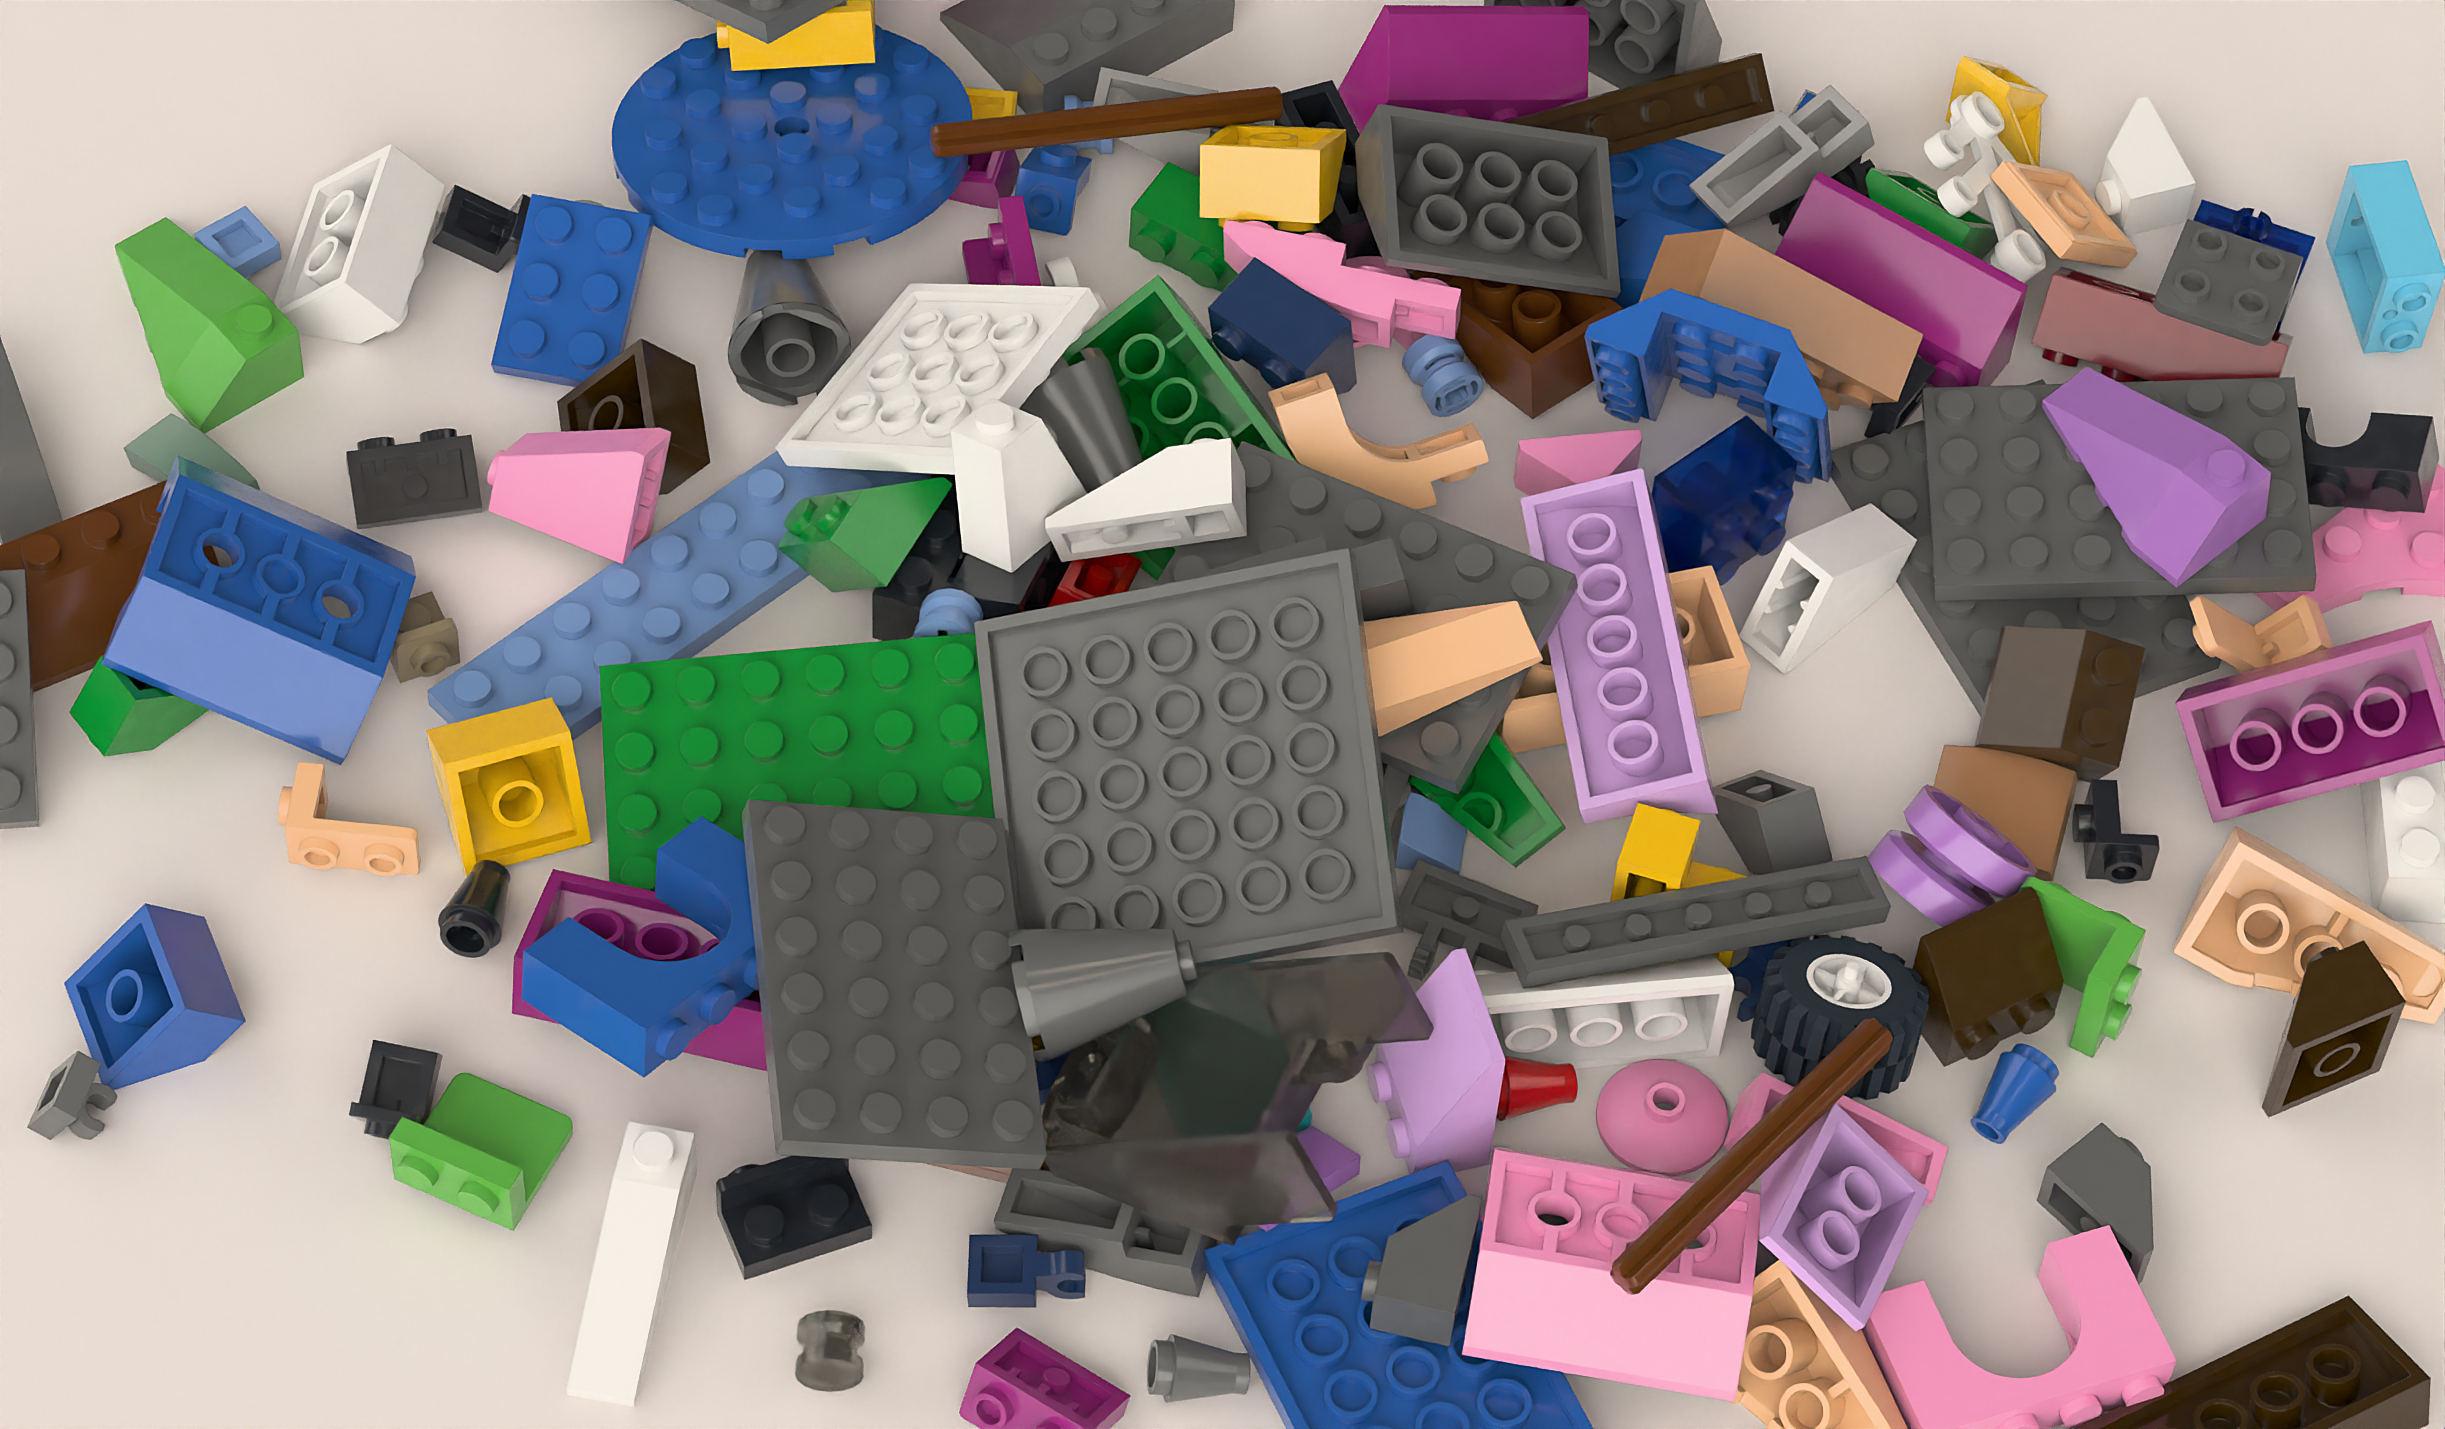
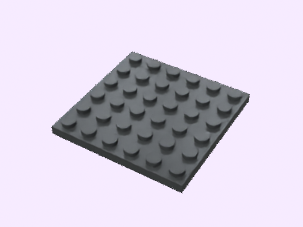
M1350 548L974 622L994 813L996 819H1003L1018 930L1174 929L1178 942L1190 940L1197 970L1404 932L1356 557ZM1020 944L1021 957L1023 956L1022 944Z

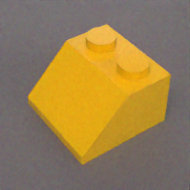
M1244 124L1226 125L1200 144V217L1218 218V226L1220 227L1225 226L1226 220L1239 223L1264 220L1278 221V229L1283 231L1302 232L1313 230L1314 223H1320L1333 212L1346 145V129Z
M552 697L426 730L437 786L466 877L472 871L473 866L482 860L495 861L505 867L592 843L571 732Z

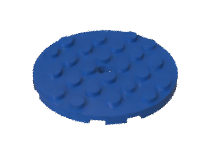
M875 24V63L732 71L730 49L718 48L716 32L702 38L685 41L679 49L671 52L645 71L630 87L614 117L612 126L613 162L616 178H620L628 191V200L639 213L651 215L654 226L676 239L712 252L743 258L746 257L748 249L781 250L784 260L834 255L833 245L865 238L870 245L902 233L932 214L952 195L968 170L969 155L945 158L934 157L930 146V128L936 124L973 120L972 108L961 81L939 57L927 50L926 47L890 31L883 30L877 24Z

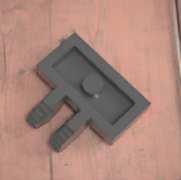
M1418 859L1399 897L1403 927L1422 934L1410 960L1407 976L1420 981L1423 980L1433 965L1440 942L1458 949L1466 948L1472 968H1474L1479 956L1513 969L1511 960L1500 938L1505 920L1537 915L1539 905Z

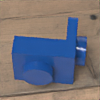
M1061 144L1034 147L1019 168L1015 196H1023L1029 228L1063 236L1070 232L1076 200L1089 181L1092 164L1091 158L1077 156L1075 149Z

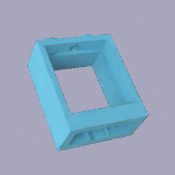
M2408 161L2349 166L2327 236L2326 245L2363 354L2387 351L2400 353L2409 349L2421 348L2445 278V266Z

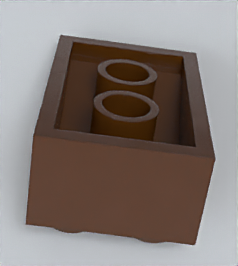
M1420 270L1410 273V279L1413 280L1434 278L1445 282L1449 287L1461 289L1460 321L1456 339L1464 353L1491 388L1531 419L1544 413L1594 381L1584 338L1587 328L1590 324L1624 309L1605 296Z

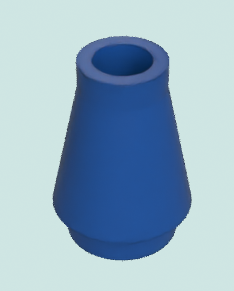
M2023 1043L2016 1044L2011 1052H2002L1980 1106L1970 1121L1972 1127L1989 1141L2003 1144L2016 1127L2056 1092L2054 1082L2059 1076L2056 1064L2040 1050Z

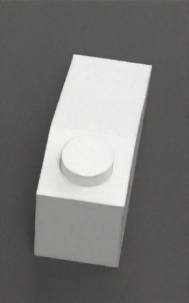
M1204 438L1195 440L1191 444L1168 447L1045 518L1046 531L1061 562L1247 536L1245 470L1231 438L1221 440Z

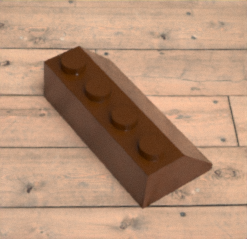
M167 480L0 545V571L25 569L28 576L33 693L93 669L100 656L105 654L119 612L136 586L162 513L156 510ZM204 546L203 552L208 561L220 567L213 546Z

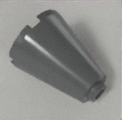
M755 250L746 263L728 346L729 365L736 376L737 384L743 392L764 403L781 406L798 404L797 397L815 392L818 396L850 357V336L806 259L784 260L781 250Z
M1090 347L1080 350L1085 361L1072 366L1068 365L1064 357L1059 358L1050 369L1047 379L1036 386L1019 408L1042 419L1087 494L1143 462L1110 362L1100 348Z
M1019 929L1010 931L1008 936L1009 947L1022 944V961L1013 962L1011 966L1027 1036L1029 1038L1041 1035L1044 1046H1040L1034 1051L1035 1059L1038 1062L1052 1060L1188 995L1187 981L1198 979L1191 942L1189 939L1178 942L1174 929Z

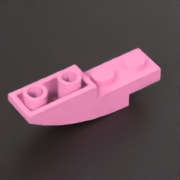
M1226 220L1223 230L1224 260L1238 274L1256 257L1349 319L1354 340L1390 349L1395 328L1455 340L1460 321L1461 289L1449 287L1445 282L1434 278L1413 280L1389 275L1383 269L1374 266L1348 267L1346 266V244L1335 242L1332 238L1320 233L1299 235L1275 230L1272 226L1259 221L1239 223Z

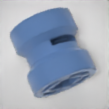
M1427 334L1415 341L1407 349L1402 359V366L1412 382L1422 386L1421 397L1431 413L1438 417H1447L1460 413L1471 406L1483 391L1484 382L1473 364L1463 361L1464 350L1456 337L1454 340Z

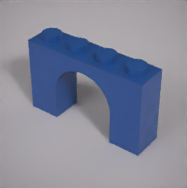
M702 816L657 849L655 898L712 933L720 941L716 947L697 957L680 961L643 959L619 949L574 919L567 917L523 951L522 1000L644 1078L666 1060L676 1059L691 1040L711 1024L718 1025L735 1005L754 990H759L745 844Z

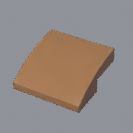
M1944 745L1933 787L1956 798L2004 834L2034 864L2038 871L2034 877L2043 881H2053L2078 782L2076 772L2054 763L2017 753L1971 746Z

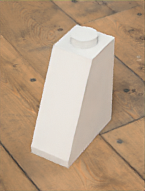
M990 397L950 430L962 551L1013 573L1051 541L1046 531L1045 518L1087 495V492L1041 418Z
M1870 503L1787 540L1739 634V638L1782 673L1790 672L1893 587L1917 539Z

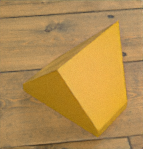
M1963 56L1957 66L1945 121L1950 123V118L1952 117L1950 106L1954 99L1960 95L1970 96L1975 91L1982 92L1996 104L2003 116L2005 127L1997 134L1999 140L2017 163L2040 167L2042 104L2048 95L2000 64Z

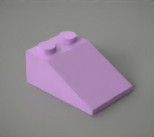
M1466 948L1453 950L1379 1035L1376 1061L1367 1067L1368 1082L1373 1099L1377 1104L1385 1102L1390 1116V1120H1387L1386 1129L1392 1154L1395 1159H1405L1410 1174L1447 1160L1454 1172L1489 1165L1506 1059Z
M1835 1103L1762 1174L1759 1241L1852 1329L1858 1331L1865 1327L1929 1191Z

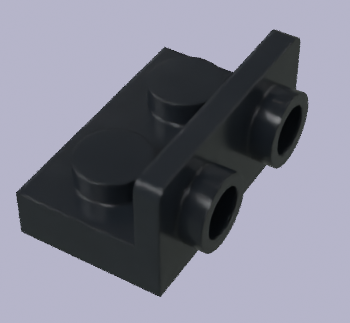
M452 428L435 429L421 433L419 435L420 442L395 445L393 437H376L358 442V450L347 451L346 464L357 530L482 513V501L472 435L457 436V430Z
M788 1156L761 1166L758 1164L741 1166L716 1182L717 1215L744 1280L872 1239V1224L850 1175L849 1159Z

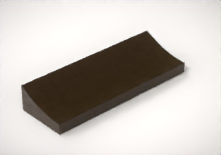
M2348 1295L2163 1385L2164 1394L2130 1406L2124 1404L2074 1429H2421L2429 1424L2431 1378Z

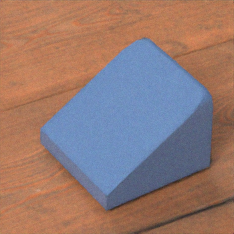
M1410 792L1409 798L1405 800L1395 868L1413 870L1419 859L1460 875L1467 829L1442 810L1439 804L1420 794Z

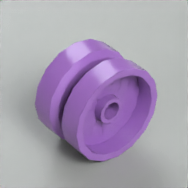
M1928 784L1923 786L1903 812L1907 824L1916 836L1904 831L1890 830L1867 857L1871 866L1886 883L1941 927L1996 903L1990 894L2005 899L2018 893L2026 878L2034 877L2038 872L2029 858L1990 822L1956 798Z

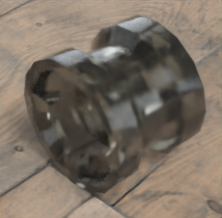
M836 1310L816 1311L802 1317L797 1324L796 1334L798 1344L803 1347V1353L798 1355L795 1361L797 1381L805 1387L826 1392L844 1391L860 1384L864 1377V1362L858 1355V1349L863 1346L865 1341L866 1328L864 1322L853 1314Z

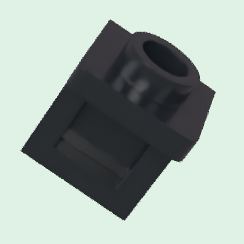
M455 184L445 198L432 243L498 273L512 254H518L531 197L522 194L509 210Z
M2091 779L2085 803L2075 804L2072 819L2074 842L2083 843L2086 879H2105L2118 884L2148 881L2152 876L2160 850L2159 837L2157 835L2121 833L2117 780Z
M373 1040L359 1103L351 1102L349 1116L366 1122L364 1134L388 1140L402 1117L424 1125L430 1114L443 1055L437 1052Z

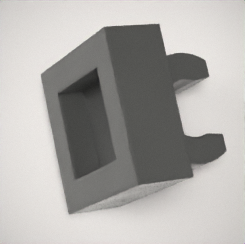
M77 1051L52 1071L27 1128L49 1140L67 1126L76 1136L82 1139L92 1140L101 1133L105 1124L89 1115L86 1103H90L96 1108L105 1111L115 1103L118 1097L109 1086L102 1083H93L101 1063Z

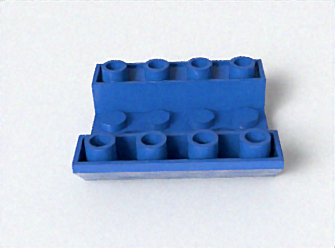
M1672 288L1588 326L1584 338L1598 401L1606 404L1604 410L1608 414L1631 423H1638L1640 417L1656 422L1672 379L1676 378L1680 380L1679 386L1689 393L1711 399L1716 392L1738 400L1737 407L1751 415L1765 418L1770 461L1779 465L1777 471L1781 475L1805 484H1811L1813 478L1829 483L1833 468L1828 408L1790 329Z
M178 455L173 463L156 510L162 514L133 592L119 612L101 664L341 765L350 750L384 677L416 579L412 556ZM216 546L221 548L229 555L232 566L218 567L212 564L205 557L203 547ZM335 597L340 599L347 605L351 617L342 619L331 615L324 607L322 598Z

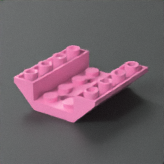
M1493 1146L1484 1203L1486 1206L1462 1355L1735 1401L1753 1296L1760 1228V1192L1746 1189L1695 1239L1703 1247L1697 1249L1685 1248L1639 1294L1630 1295L1612 1280L1610 1272L1613 1262L1697 1180ZM1541 1214L1561 1216L1567 1220L1568 1224L1552 1226L1544 1223L1538 1216Z

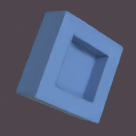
M247 206L194 233L195 240L244 278H248L281 260L280 243Z

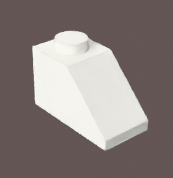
M2148 96L2136 99L2106 156L2101 180L2097 182L2095 187L2097 203L2125 236L2186 222L2196 186L2193 176Z

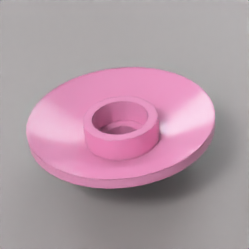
M1644 1060L1624 1067L1605 1084L1600 1093L1596 1108L1597 1129L1600 1138L1609 1152L1629 1168L1650 1173L1680 1176L1702 1168L1718 1154L1723 1146L1728 1130L1727 1106L1716 1085L1697 1069L1672 1060ZM1655 1103H1666L1673 1106L1674 1109L1661 1110L1656 1107Z

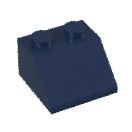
M1256 257L1250 261L1208 307L1212 341L1217 349L1227 358L1236 362L1242 359L1259 370L1263 379L1273 389H1278L1325 372L1328 374L1337 395L1349 392L1357 384L1351 321Z

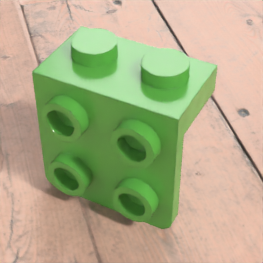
M2028 877L2022 884L2019 892L2032 887L2038 895L2064 984L2084 993L2069 1047L2093 1058L2106 1036L2113 1040L2119 1037L2129 1018L2132 1005L2128 1001L2135 991L2142 974V969L2136 967L2146 930L2131 923L2129 919L2120 913L2105 911L2072 895L2070 891L2059 884L2045 882L2036 877Z
M460 1073L451 1080L424 1125L402 1117L391 1133L389 1142L394 1179L514 1231L573 1135L572 1120L563 1113L470 1073Z

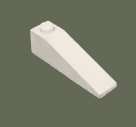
M628 1121L612 1179L567 1384V1395L635 1407L697 1175L695 1133Z

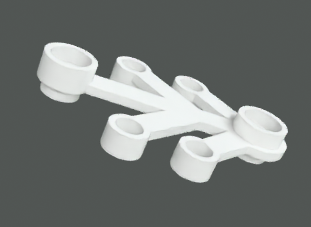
M1975 91L1970 96L1960 95L1951 102V128L1949 130L1941 129L1925 141L1924 149L1930 161L1942 171H1947L1964 158L1963 147L1965 145L1971 146L1975 163L1962 176L1955 175L1940 186L1937 190L1938 198L1951 215L1961 217L1977 205V195L1984 190L1999 241L1995 245V252L1990 256L1991 265L2025 283L2045 268L2046 259L2044 253L2050 247L1990 177L2003 161L2017 163L1997 136L2005 127L2000 110L1982 92ZM2012 214L2021 224V226L2017 229Z

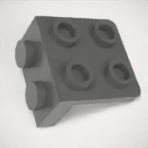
M2187 219L2157 290L2154 308L2162 314L2257 346L2268 345L2272 340L2278 322L2283 321L2288 309L2303 257Z

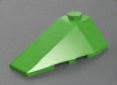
M167 217L115 244V252L133 304L137 308L148 347L155 359L165 395L192 426L205 434L304 377L299 331L263 291Z

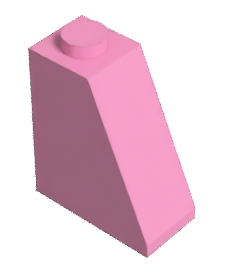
M662 428L526 433L506 451L500 450L490 465L487 483L493 487L488 511L623 564L634 548L650 538L671 432Z

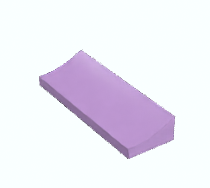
M1643 468L1520 498L1531 556L1574 573L1578 583L1577 590L1547 642L1579 809L1584 824L1633 816L1637 803L1659 809H1669L1677 813L1719 814L1657 513Z

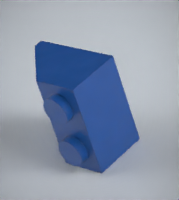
M147 903L128 919L64 982L91 1057L101 1063L97 1072L100 1081L113 1090L205 1061L246 1022L205 917Z

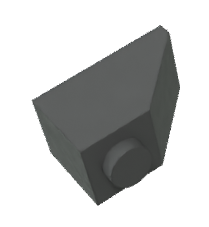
M1758 770L1713 787L1719 813L1715 814L1749 872L1762 875L1823 864L1833 860L1814 787L1763 770Z
M2100 1123L2047 1166L2036 1201L2073 1235L2109 1225L2138 1284L2143 1281L2154 1249L2151 1166L2144 1161L2141 1152L2131 1141L2118 1137L2104 1123Z
M1469 1194L1388 1237L1383 1261L1379 1262L1371 1259L1369 1261L1361 1300L1373 1302L1370 1329L1450 1347L1477 1235L1483 1197Z

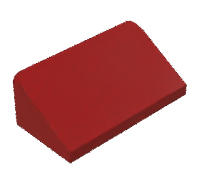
M1129 553L1073 560L1048 607L1128 592L1142 561Z

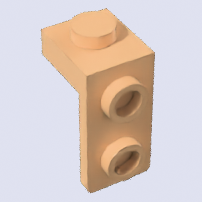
M2305 594L2254 626L2202 595L2189 602L2196 621L2192 631L2199 647L2209 657L2220 658L2235 667L2239 673L2334 647L2318 602Z
M298 762L293 787L283 786L278 808L279 825H285L289 863L304 864L310 868L321 870L332 867L368 870L382 876H392L398 873L418 874L421 859L418 831L416 829L325 819L328 793L324 764Z

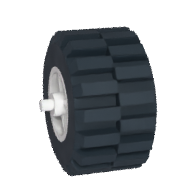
M1828 934L1814 935L1813 940L1803 937L1792 940L1790 947L1781 946L1774 952L1773 960L1768 962L1751 1027V1039L1755 1040L1753 1049L1757 1057L1766 1059L1764 1066L1773 1074L1784 1076V1082L1795 1087L1863 1020L1874 1018L1892 1033L1893 1041L1890 1044V1050L1844 1096L1850 1099L1860 1097L1864 1100L1878 1098L1879 1092L1890 1094L1897 1090L1899 1083L1905 1082L1910 1075L1929 1007L1927 1004L1929 998L1927 987L1920 984L1922 978L1915 969L1904 966V959L1895 953L1883 951L1882 946L1874 943H1863L1856 941L1854 937L1842 935L1841 938H1832Z

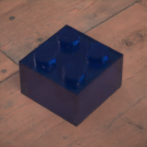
M1747 415L1654 477L1652 497L1657 513L1667 567L1671 573L1712 565L1719 585L1722 586L1735 575L1742 564L1757 554L1765 556L1771 553L1781 543L1786 534L1785 523L1789 504L1794 495L1792 489L1798 462Z

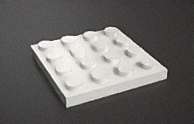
M910 283L775 448L787 466L955 475L950 430L990 397L1019 409L1036 386L1047 379L1050 369L1068 346L1081 336L1083 327L1099 309L1100 305L1089 287Z

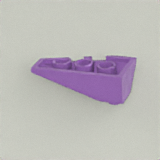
M2089 367L2084 368L2043 399L2042 408L2074 460L2082 462L2095 483V494L2104 507H2110L2122 527L2121 535L2130 550L2176 588L2266 518L2271 472L2226 436Z

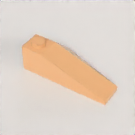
M1517 600L1364 621L1379 737L1543 661V657Z
M2235 826L2205 876L2173 948L2174 953L2230 984L2249 988L2258 986L2284 991L2296 997L2306 964L2313 956L2330 947H2338L2341 950L2364 940L2406 1000L2401 1018L2435 1024L2445 1007V952L2296 859Z
M1780 1260L1754 1278L1753 1296L1735 1401L1731 1402L1733 1404L1741 1403L1767 1426L1766 1429H1908L1862 1330L1855 1331Z

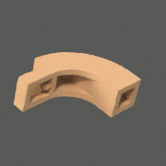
M1326 372L1267 392L1285 440L1296 460L1301 465L1414 510L1437 505L1431 481L1440 478L1442 482L1459 481L1473 475L1477 470L1476 466L1489 462L1483 439L1473 423L1401 446L1380 445L1364 439L1355 433L1345 422L1335 388Z

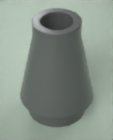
M1170 1334L1167 1340L1154 1339L1149 1349L1147 1361L1148 1393L1150 1395H1162L1166 1403L1225 1394L1245 1395L1250 1382V1356L1248 1353L1231 1352L1174 1334Z

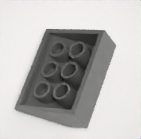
M964 0L940 12V21L1004 91L1018 92L1017 105L1026 114L1064 110V95H1077L1082 101H1094L1101 67L1148 76L1232 32L1235 0Z
M1484 0V6H1584L1589 14L1588 71L1619 89L1719 62L1722 38L1705 0Z
M1383 104L1377 106L1355 143L1358 196L1385 266L1617 298L1621 289L1607 138Z

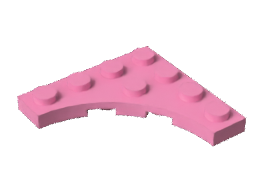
M2439 464L2437 465L2425 513L2387 512L2377 509L2345 507L2314 531L2312 539L2317 575L2315 591L2263 592L2254 594L2274 611H2278L2305 594L2318 602L2322 614L2334 608L2359 601L2363 593L2379 589L2400 588L2404 595L2445 597V469Z

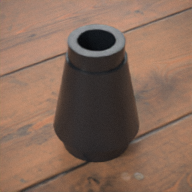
M491 860L477 862L438 917L440 938L443 944L455 954L469 958L481 957L500 942L508 885L511 879L510 873L503 865Z

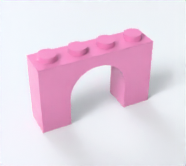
M2109 1225L2047 1244L2037 1278L2065 1333L2070 1349V1357L2056 1369L2040 1376L2029 1378L2004 1377L1988 1372L1966 1358L1952 1340L1924 1280L1881 1292L1865 1327L1861 1328L1908 1429H2050L2063 1424L2067 1428H2076L2097 1418L2103 1412L2118 1408L2124 1404L2130 1406L2164 1394L2163 1385L2169 1383L2177 1360Z

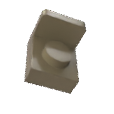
M432 591L408 600L389 658L400 683L420 676H434L447 667L460 663L456 625L452 618L445 619Z

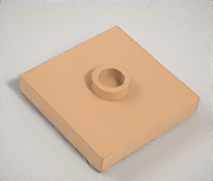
M2003 161L1990 176L2060 259L2126 268L2138 254L2137 248L2071 172Z

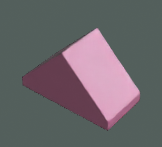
M1634 429L1519 440L1513 476L1515 487L1531 496L1636 470L1642 445L1641 430Z

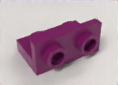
M1023 196L998 198V223L988 224V238L965 240L962 243V255L968 284L1041 286Z
M1016 1327L975 1363L959 1413L963 1419L980 1429H1110L1124 1416L1131 1395Z

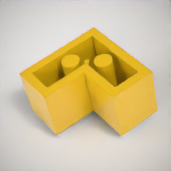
M1637 803L1617 862L1610 902L1748 876L1735 873L1724 867H1713L1692 861L1701 820L1680 815L1673 810L1659 809ZM1736 950L1715 953L1713 955L1726 968H1730Z

